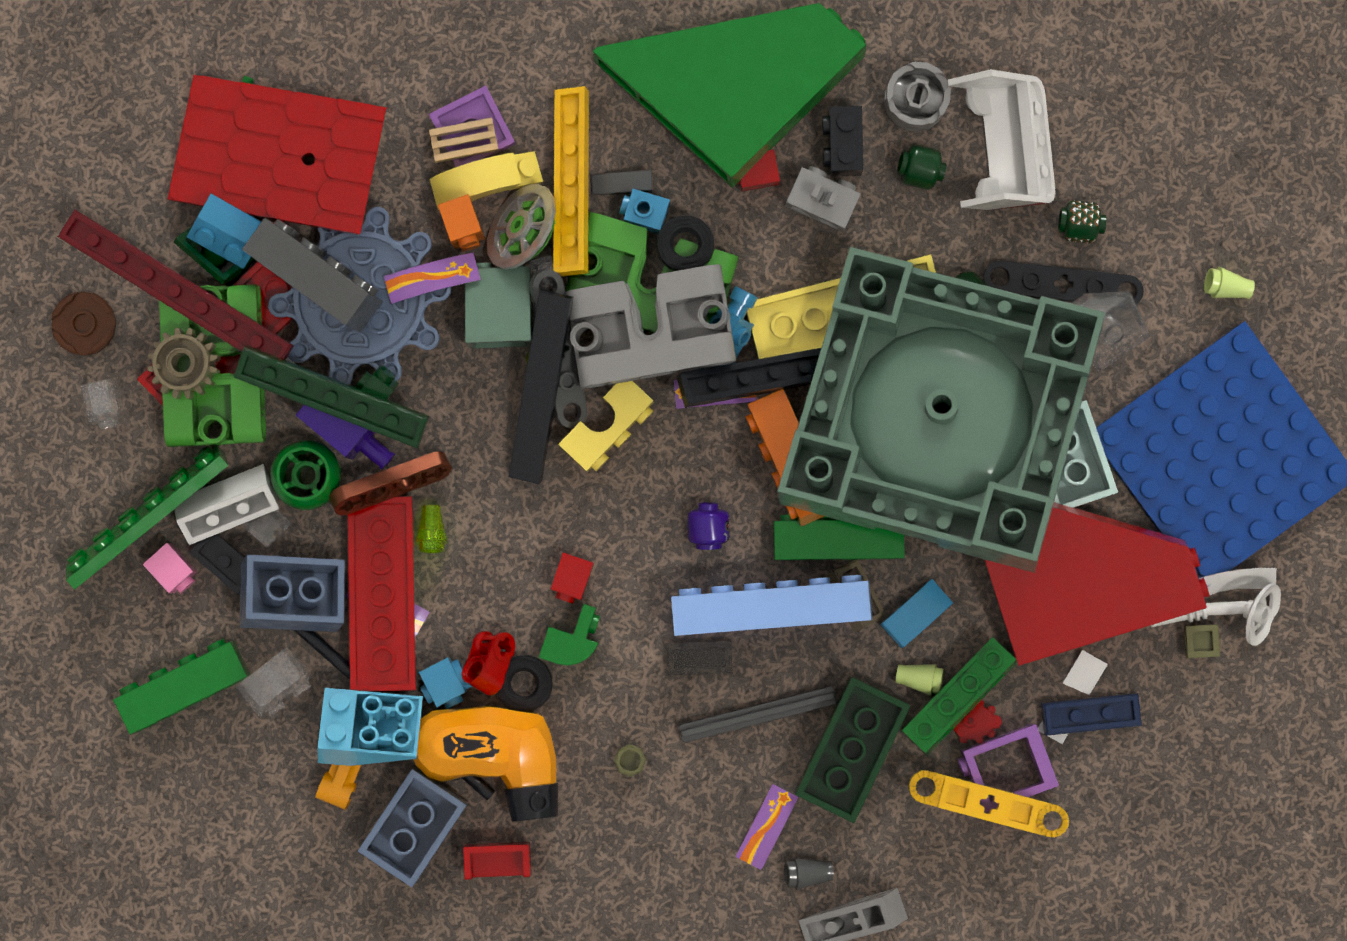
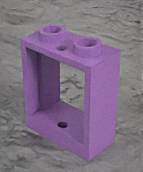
M1033 723L961 749L962 758L957 759L964 777L970 776L972 782L984 785L974 756L1024 738L1040 782L1011 793L1030 797L1059 786L1037 725ZM989 797L980 800V805L984 807L985 813L989 812L991 808L996 809L998 803L990 800Z

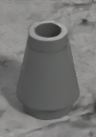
M792 858V861H786L784 864L786 886L799 890L826 881H832V862Z

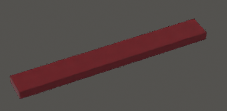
M75 209L57 236L241 352L247 345L286 360L294 347L291 343Z

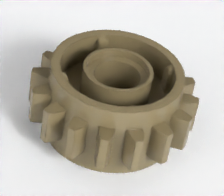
M175 328L174 335L172 336L166 332L163 333L164 340L161 343L154 341L153 345L156 350L154 354H148V358L152 359V365L147 370L155 374L152 383L156 385L163 384L160 392L168 394L173 390L172 396L176 399H180L182 393L190 400L193 399L194 392H198L201 395L206 394L204 387L207 384L214 386L215 382L212 380L214 374H220V370L215 368V362H218L221 358L218 355H213L212 352L216 345L212 342L205 344L208 336L203 333L195 338L196 332L191 328H188L186 335L180 328ZM188 355L191 365L187 371L180 372L177 367L178 360L182 356Z

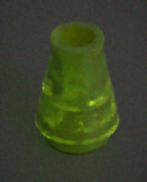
M423 505L416 538L419 552H444L445 544L448 541L441 515V506Z

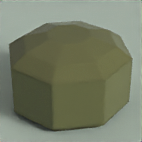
M628 744L618 749L614 763L619 773L632 777L642 772L646 757L640 747Z

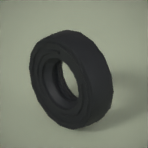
M679 215L670 219L661 228L657 237V252L661 261L673 271L705 266L710 261L714 252V236L710 227L703 220L692 215ZM682 232H689L698 240L697 251L688 257L678 255L673 248L674 238Z
M516 655L511 658L504 684L497 692V696L510 710L532 712L542 707L549 699L553 688L552 675L547 665L539 658L530 655ZM520 671L530 672L536 679L535 691L528 696L517 695L511 687L513 676Z

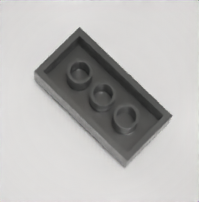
M264 218L242 250L344 325L361 333L383 302L375 296L379 290L357 275L350 278L349 276L352 274V271L329 256L325 260L324 257L327 253L304 237L299 241L298 239L302 234L278 218L274 223Z

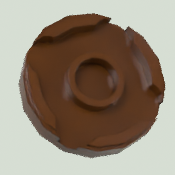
M77 292L69 294L59 301L52 313L53 337L60 347L72 354L82 356L96 354L107 347L115 335L116 318L114 310L106 300L95 293Z

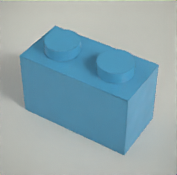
M210 194L190 229L187 238L244 269L251 256L244 252L242 248L258 228L261 221Z

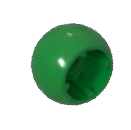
M299 440L285 446L276 455L271 467V483L276 495L283 503L298 510H313L327 504L330 501L329 495L339 487L341 481V468L335 454L327 446L313 440ZM312 453L319 456L320 459L317 460L318 464L311 461H301L298 456ZM292 461L295 464L291 474L292 481L286 482L287 467ZM312 467L316 473L315 480L311 484L304 485L300 480V473L303 469ZM326 468V473H327V474H326L325 483H324V485L322 486V488H320L321 484L323 483V479H324L323 469ZM299 487L303 490L312 491L314 495L298 497L291 491Z

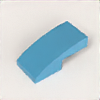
M931 579L880 625L902 649L951 606L953 602L935 581Z

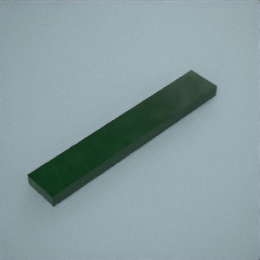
M247 345L243 348L234 374L236 379L414 448L419 447L430 417Z

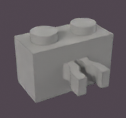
M810 166L808 170L802 167L785 207L844 232L861 193L855 191L857 187L850 182L839 179L837 183L826 178L827 173L816 167Z

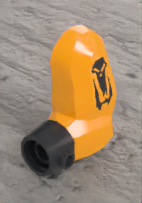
M481 706L457 710H434L421 718L417 759H414V762L428 778L443 782L466 776L501 777L507 789H504L512 822L558 816L556 755L552 736L543 716L498 707Z

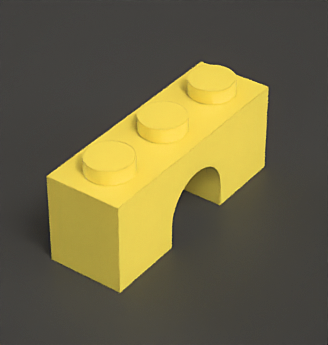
M633 381L615 384L603 397L604 401L615 412L614 423L609 429L603 432H595L580 421L558 444L586 472L591 468L598 471L609 459L605 453L613 445L617 448L622 446L631 436L628 429L636 421L641 425L653 413V410L650 408L654 403L653 400Z

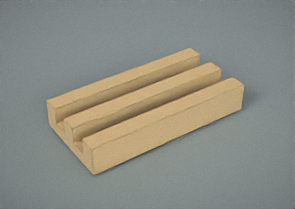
M492 117L429 130L436 163L499 151ZM488 127L487 132L438 141L437 138ZM485 139H490L491 144L440 153V148Z

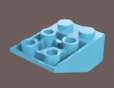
M325 688L317 748L318 763L355 766L417 759L423 696Z

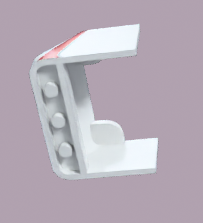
M992 69L948 79V86L966 88L965 99L968 108L974 114L983 116L990 177L979 181L975 191L976 198L960 201L961 208L993 210L1034 206L1052 202L1055 197V180L1046 95L1041 80L1036 76Z

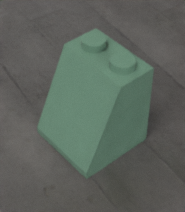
M476 263L481 280L465 283V343L470 349L530 347L533 334L532 297L529 290V283L531 281L530 266L524 267V264H522L518 268L505 270L500 267L492 268V263Z

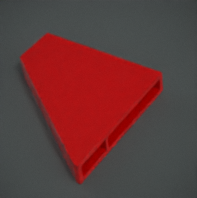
M1055 502L1035 573L985 560L1018 666L1206 609L1207 606L1204 598L1210 596L1205 579H1198L1195 570L1196 567L1200 566L1195 548L1189 549L1185 540Z

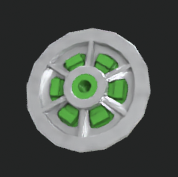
M537 183L523 186L511 194L499 208L491 223L487 237V254L495 266L505 270L518 268L537 256L547 245L553 232L556 213L555 198L547 187Z

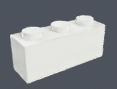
M264 464L196 491L175 508V517L188 544L191 545L278 510L279 503L272 487L271 478Z

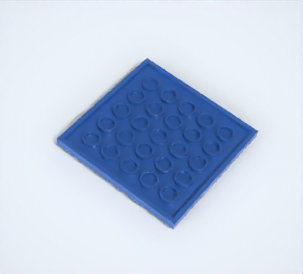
M1245 321L1096 427L1107 461L1159 533L1183 539L1189 549L1195 548L1200 562V566L1195 568L1198 578L1232 570L1347 486V460Z

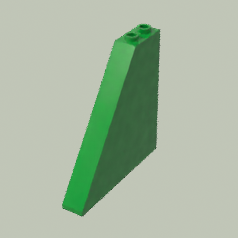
M820 3L599 46L593 50L595 64L733 188L768 150H771L865 57L866 44L864 37L853 28L849 30L841 23L842 19L837 12L831 8L826 9Z

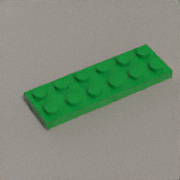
M215 445L213 448L209 446L204 447L194 456L195 462L186 469L182 466L169 476L170 482L162 489L157 486L144 496L143 500L145 502L136 510L130 507L118 518L120 523L111 530L106 527L95 535L92 539L95 542L86 550L83 548L76 550L67 559L69 564L66 565V581L74 590L224 470L228 463L222 449L218 445Z

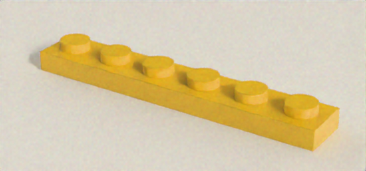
M585 86L555 90L554 198L556 213L553 235V271L557 272L560 276L588 274L589 90Z

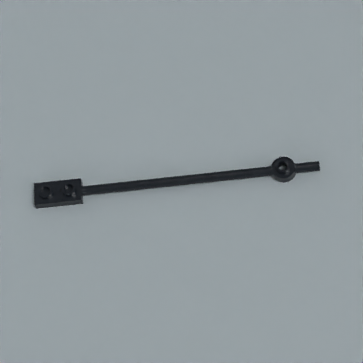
M219 534L199 541L189 553L235 594L240 595L241 564L245 557ZM293 630L350 680V663L314 631ZM466 776L452 779L453 781L463 779L487 801L495 793V790L480 777Z

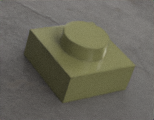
M1218 624L1184 626L1186 658L1220 657Z

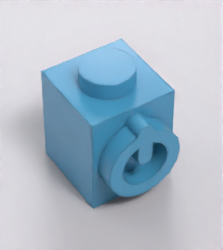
M632 189L630 197L624 196L619 214L625 215L624 222L647 228V231L659 234L664 226L670 206V199Z
M448 657L419 672L424 682V685L420 688L429 704L434 702L436 707L444 704L445 708L449 709L464 701L461 695L466 693L467 689L472 686L462 679L463 666L459 659L452 661Z

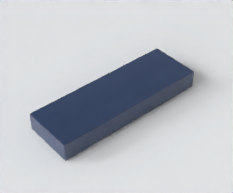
M1138 693L1041 703L1045 736L1142 726Z

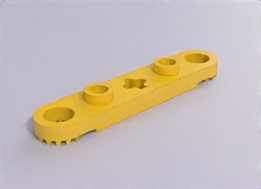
M929 770L916 772L909 781L908 787L911 796L923 804L1053 838L1061 836L1069 826L1068 814L1062 807L1056 804ZM926 777L932 779L935 785L932 794L928 796L919 795L916 790L917 782ZM988 795H993V801L998 803L996 809L991 808L989 813H985L984 807L980 805V800L987 799ZM1050 811L1057 812L1061 817V824L1055 830H1048L1043 824L1044 815Z

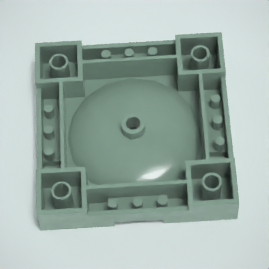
M850 247L798 429L795 430L778 487L779 503L875 530V527L937 543L940 548L1035 573L1100 338L1105 312L1044 296L1036 299L915 268L912 262ZM938 403H945L951 409L947 413L940 414L935 412L933 407Z

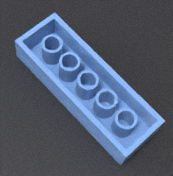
M862 575L842 576V583L830 584V578L826 577L809 579V585L798 586L797 580L777 581V588L766 589L765 583L744 584V591H733V585L711 587L712 593L701 594V588L679 589V596L671 597L674 636L873 620L870 581H863Z

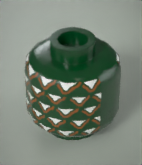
M1073 200L1068 202L1066 208L1061 207L1058 233H1063L1064 239L1068 242L1091 244L1096 241L1098 234L1105 233L1107 217L1101 214L1097 203Z

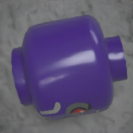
M715 502L698 503L699 509L690 511L687 516L688 540L696 544V549H721L722 544L727 542L730 537L729 513L723 509H718V503Z

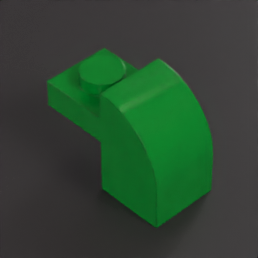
M583 604L574 634L548 627L539 658L560 665H574L589 658L599 642L587 639L588 633L595 634L600 616L595 614L596 608Z

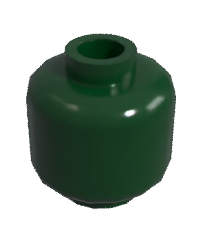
M913 144L908 150L902 151L898 162L897 174L901 175L902 182L905 185L930 190L937 181H943L947 164L942 162L939 150Z

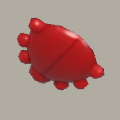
M981 700L954 728V731L959 736V741L966 743L969 739L975 740L976 743H982L985 735L993 738L995 736L993 729L1000 728L1002 724L1000 716L993 715L996 711L995 707L989 706L985 708L984 701Z

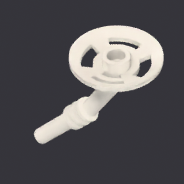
M1268 584L1260 591L1254 601L1206 603V609L1150 626L1156 627L1185 620L1191 623L1193 619L1200 621V617L1205 620L1211 615L1243 614V617L1247 619L1245 629L1246 640L1249 644L1257 646L1270 632L1273 618L1279 611L1281 591L1278 585ZM1268 595L1270 596L1269 606L1266 605L1265 599Z

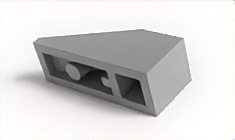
M898 888L860 898L799 919L798 921L805 941H848L893 929L907 920L908 917Z

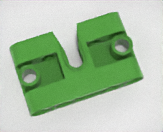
M589 212L588 254H592L597 258V265L593 270L588 271V274L570 275L565 292L624 281L629 284L640 310L643 330L655 333L658 329L655 308L656 287L654 289H646L641 285V277L646 264L647 228ZM680 238L674 250L678 255L688 257L697 251L698 244ZM714 249L710 261L705 266L721 265L727 300L739 257ZM664 265L662 273L673 272V270ZM719 307L711 308L708 311V323L717 314Z
M258 284L201 286L202 289L209 293H215L218 299L262 325L261 293ZM159 301L161 342L164 340L162 334L165 332L172 336L174 335L175 328H180L186 335L188 328H191L196 332L195 338L203 333L208 336L205 344L212 342L216 345V348L212 351L213 355L227 357L242 353ZM182 356L178 360L177 367L180 372H185L189 369L191 365L189 356ZM214 374L212 380L215 382V385L207 384L204 387L206 392L204 395L194 392V397L191 400L187 399L184 393H182L180 399L173 398V390L168 394L162 393L164 438L167 447L263 443L266 440L265 389L236 379L234 374ZM218 421L222 425V433L218 438L212 439L208 434V428L213 422Z

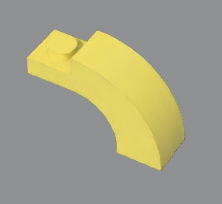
M535 151L516 155L512 152L477 160L430 178L437 208L438 204L469 194L471 201L491 194L543 182Z

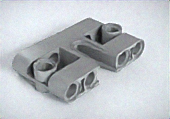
M719 264L657 275L655 308L658 329L652 335L644 333L640 310L629 284L624 281L565 292L566 295L574 297L570 316V341L575 350L581 389L736 362L730 324L731 314L727 306L722 269ZM719 307L722 311L721 320L716 324H709L707 321L708 311L711 308ZM586 330H592L594 333L593 343L583 347L580 342L581 334Z

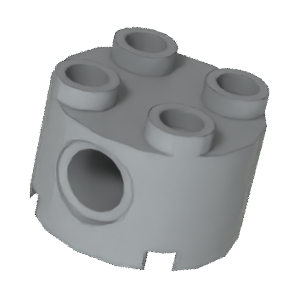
M927 62L909 63L894 72L887 85L884 95L887 117L896 126L906 131L920 132L929 130L944 115L950 103L951 89L939 68Z

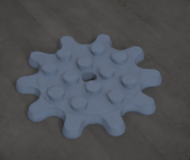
M374 207L368 211L360 235L318 228L321 238L318 247L327 253L324 259L327 260L329 256L352 271V274L349 276L350 278L357 275L379 290L375 296L383 302L361 333L344 325L294 287L286 293L275 294L268 303L270 313L279 318H293L299 327L298 335L290 342L294 347L288 355L289 359L296 363H303L315 354L325 355L330 362L329 377L348 385L351 384L356 369L365 364L373 366L376 370L379 366L386 367L395 375V380L398 381L402 376L399 353L403 347L416 345L423 350H432L438 345L440 335L435 328L428 325L425 321L424 312L429 304L446 300L451 294V287L391 304L384 276L420 265L423 257L431 250L432 240L430 236L424 232H416L404 241L394 240L388 231L390 223L389 213L382 207Z

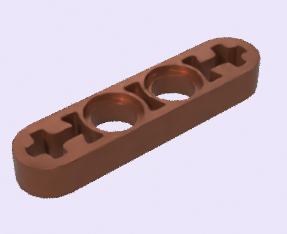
M432 452L342 485L331 492L329 500L336 514H351L438 482L450 474L452 466L444 452Z

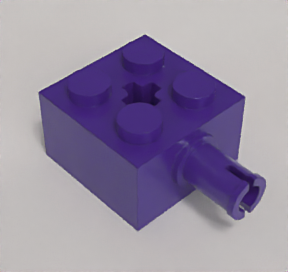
M303 405L296 414L300 420L350 460H353L359 452H362L383 470L395 456L393 452H390L373 437L376 432Z

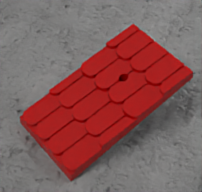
M193 75L167 200L203 207L210 194H213L251 216L273 220L278 218L284 222L360 235L387 107ZM304 156H311L314 163L307 166L302 162V158Z

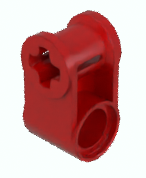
M481 631L476 634L468 659L462 669L463 681L488 696L496 694L504 684L507 669L515 653L516 646L513 636L507 632L493 635L491 632Z

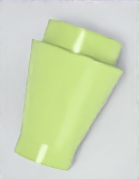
M1222 267L1217 269L1210 268L1204 281V292L1210 294L1212 298L1250 299L1255 288L1254 280L1246 279Z
M899 664L895 683L932 696V693L938 694L942 688L944 669L937 668V664Z

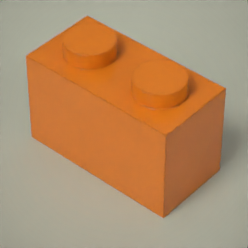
M469 194L438 204L446 231L454 249L461 248L462 252L478 248L480 246L479 241L484 240L485 237Z

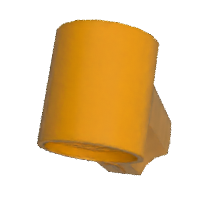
M332 764L329 772L326 771L315 798L346 810L351 801L349 799L350 795L356 789L357 783L355 781L362 765L346 766Z

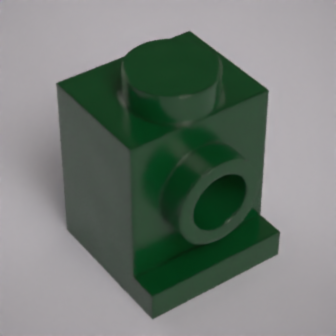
M379 366L373 375L366 372L355 387L387 400L399 382L395 380V375L389 369Z

